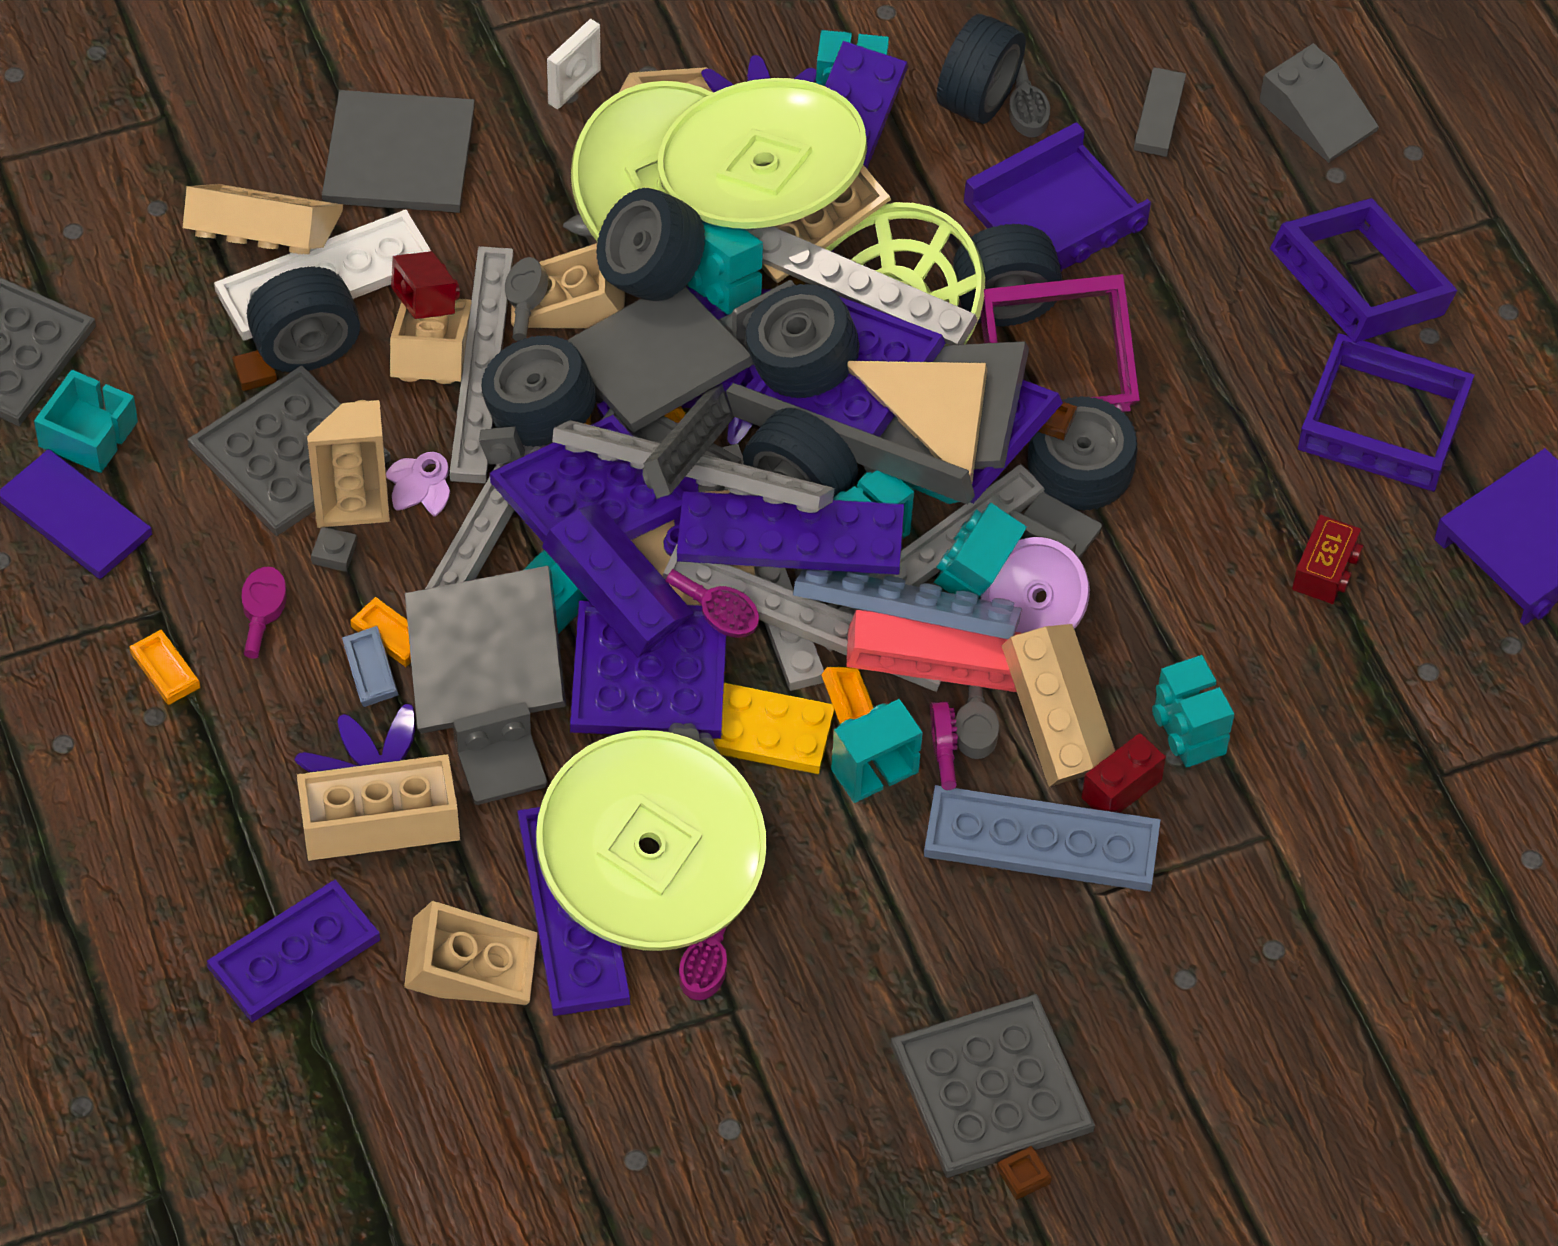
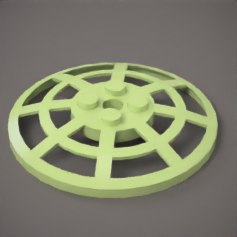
M902 202L885 204L825 248L832 251L852 234L875 224L878 244L861 251L851 259L852 261L864 265L868 261L880 256L882 268L875 271L939 299L949 301V303L959 306V296L976 289L971 312L979 320L985 289V274L980 254L975 243L962 226L949 215L933 207ZM919 219L938 225L939 228L930 245L912 239L892 240L889 220ZM950 234L959 239L968 251L975 268L974 275L959 282L953 266L941 253ZM910 251L923 255L914 270L904 266H896L895 252ZM934 263H936L944 272L948 286L930 292L924 279ZM975 324L974 328L972 329L971 333L969 334L968 338L966 339L964 345L967 343V341L969 340V338H970L971 335L973 334V331H974V329H975V327H976V324Z

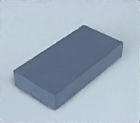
M375 626L342 637L363 707L398 696L399 694L379 628Z

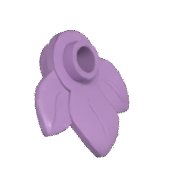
M426 452L417 459L403 458L390 466L386 472V478L396 483L392 492L393 507L396 511L407 509L420 502L423 503L427 511L434 517L444 509L450 497V489L445 481L449 474V465L443 455L437 452ZM430 464L436 465L432 472L424 471L426 466Z

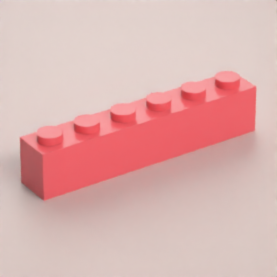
M867 610L855 611L848 629L846 667L1017 692L1002 649V645L1008 639Z

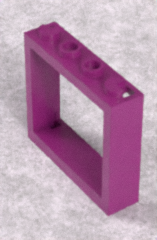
M1123 274L984 289V302L981 310L984 344L998 343L994 307L1109 295L1121 394L1091 398L1107 401L1124 413L1131 411L1130 406H1134L1140 401Z

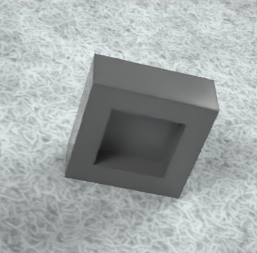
M516 427L480 430L479 442L488 464L510 463L524 457L525 449Z
M321 527L311 554L312 564L347 572L357 546V534Z

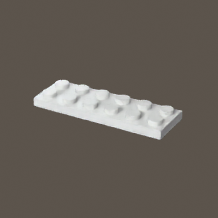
M403 210L329 238L324 248L310 249V254H287L214 282L216 294L242 340L245 341L253 338L246 314L249 300L260 286L282 272L308 266L330 269L341 276L354 299L391 285L392 256L428 252L431 250L407 210Z

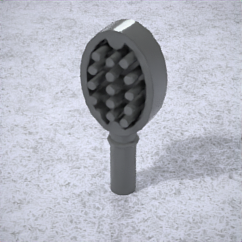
M1023 58L1015 80L1016 90L1013 91L1010 97L1009 118L1013 127L1019 133L1027 137H1037L1043 134L1048 127L1050 104L1045 94L1040 89L1031 85Z
M531 257L517 262L510 270L505 282V295L515 308L512 336L515 341L527 338L531 310L540 304L548 287L546 270L535 258Z
M968 685V703L960 708L956 716L955 727H957V732H954L958 734L956 745L967 757L982 759L990 755L997 745L999 721L992 707L984 703L983 687Z

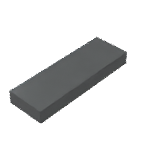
M1153 67L1135 139L1134 151L1167 157L1186 73Z

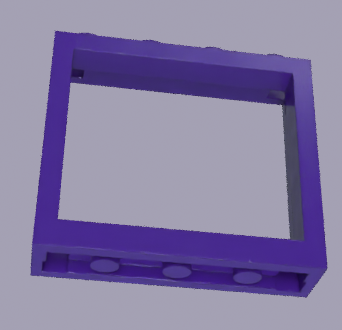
M1373 198L1282 223L1270 247V250L1354 343L1443 316L1458 291ZM1365 220H1366L1367 223L1370 225V227H1368V226L1364 223ZM1359 229L1413 287L1417 294L1371 307L1312 242Z
M1338 333L1302 426L1297 450L1435 492L1469 398L1475 374L1363 340L1354 343L1349 336ZM1340 366L1455 400L1435 457L1319 422Z

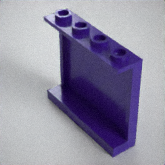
M1077 122L967 179L965 183L964 203L986 228L1005 224H1025L1042 230L1052 240L1057 252L1061 272L1076 262L1081 263L1085 261L1091 254L1100 249L1113 246L1126 235L1142 230L1148 224L1151 205L1149 199L1137 204L1083 145L1085 131Z
M1546 448L1440 518L1434 539L1443 549L1455 543L1524 609L1520 621L1523 626L1534 618L1542 619L1551 611L1553 605L1558 603V459Z

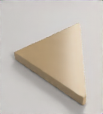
M848 361L849 373L857 377L866 386L867 390L884 407H887L915 438H918L929 449L935 458L969 470L971 482H973L987 377L986 363Z

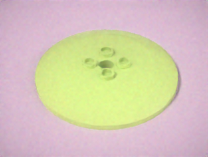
M791 78L752 80L716 91L684 111L674 121L662 140L658 155V170L665 192L691 206L700 215V219L706 223L742 229L777 226L815 213L836 200L847 190L858 176L864 164L867 151L866 131L855 107L839 93L825 86Z
M677 81L647 82L632 86L613 95L588 119L574 148L571 165V184L580 216L596 241L599 238V232L607 214L624 195L639 188H651L665 192L658 170V155L662 140L674 121L684 111L713 92L699 86Z
M640 730L615 734L601 739L575 754L560 769L542 800L536 827V848L540 868L548 888L565 912L578 924L598 937L617 945L639 950L662 951L678 949L704 941L728 926L742 912L754 894L762 875L766 856V830L761 809L753 791L738 770L724 757L706 745L685 736L663 731ZM643 838H652L658 842L660 850L654 854H647L640 849L639 841Z

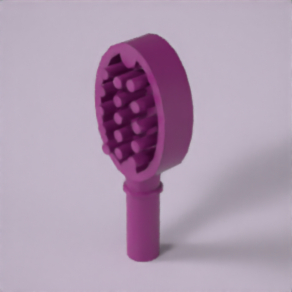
M273 567L256 569L248 576L242 588L243 611L246 618L251 621L249 623L244 655L251 659L259 656L266 625L275 621L281 615L286 604L287 593L284 577Z
M674 569L668 574L665 582L692 597L693 600L700 602L705 620L718 632L729 637L741 638L751 635L757 629L759 621L757 608L752 600L741 591L727 586H718L708 590L703 585L697 584Z
M931 702L932 742L934 754L939 763L941 785L944 790H953L957 786L953 750H957L956 744L958 734L952 733L957 732V727L952 726L956 724L954 708H949L948 702Z
M726 927L704 941L690 945L684 952L680 962L679 981L683 993L692 1000L707 999L714 995L723 984L727 968V954L721 942L724 939L723 935Z

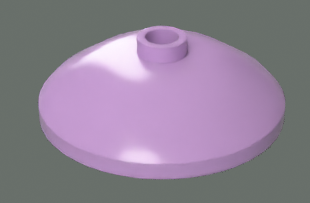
M1025 538L1018 541L992 585L981 594V600L992 602L994 598L1007 599L1014 602L1015 607L1022 608L1016 632L1025 633L1045 626L1073 624L1075 629L1082 620L1088 606L1090 595L1089 579L1080 559L1065 545L1048 538ZM1045 591L1046 599L1041 603H1037V593Z

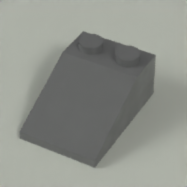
M1314 43L1272 69L1263 77L1259 102L1328 163L1378 131V124L1337 63Z

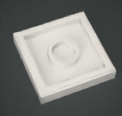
M589 19L547 58L548 104L556 109L562 107L601 70L600 24L594 20Z

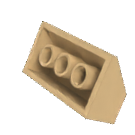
M863 165L853 183L836 200L804 218L774 227L825 249L889 202L891 198ZM762 263V269L777 283L788 276V274Z
M223 184L187 186L183 228L195 230V236L216 238V234L227 235V242L247 244V239L258 241L257 246L261 248L278 249L280 244L289 246V252L310 254V249L324 248L342 213L343 204Z
M359 400L342 403L307 436L317 528L390 522L380 401Z
M1073 624L1045 626L1011 636L1002 645V649L1048 786L1051 787L1084 777L1087 772L1114 753L1115 749Z
M448 754L297 774L308 861L460 840L458 809Z

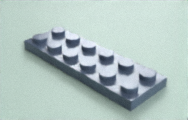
M802 569L795 581L794 596L1003 639H1009L1015 635L1022 608L1015 607L1014 602L1007 599L994 598L992 602L978 599V595L972 592L957 591L956 594L941 592L942 588L937 585L927 583L920 584V587L907 585L904 579L894 576H885L884 579L869 577V573Z
M935 785L924 857L1151 892L1161 819L958 788L944 790L942 786Z

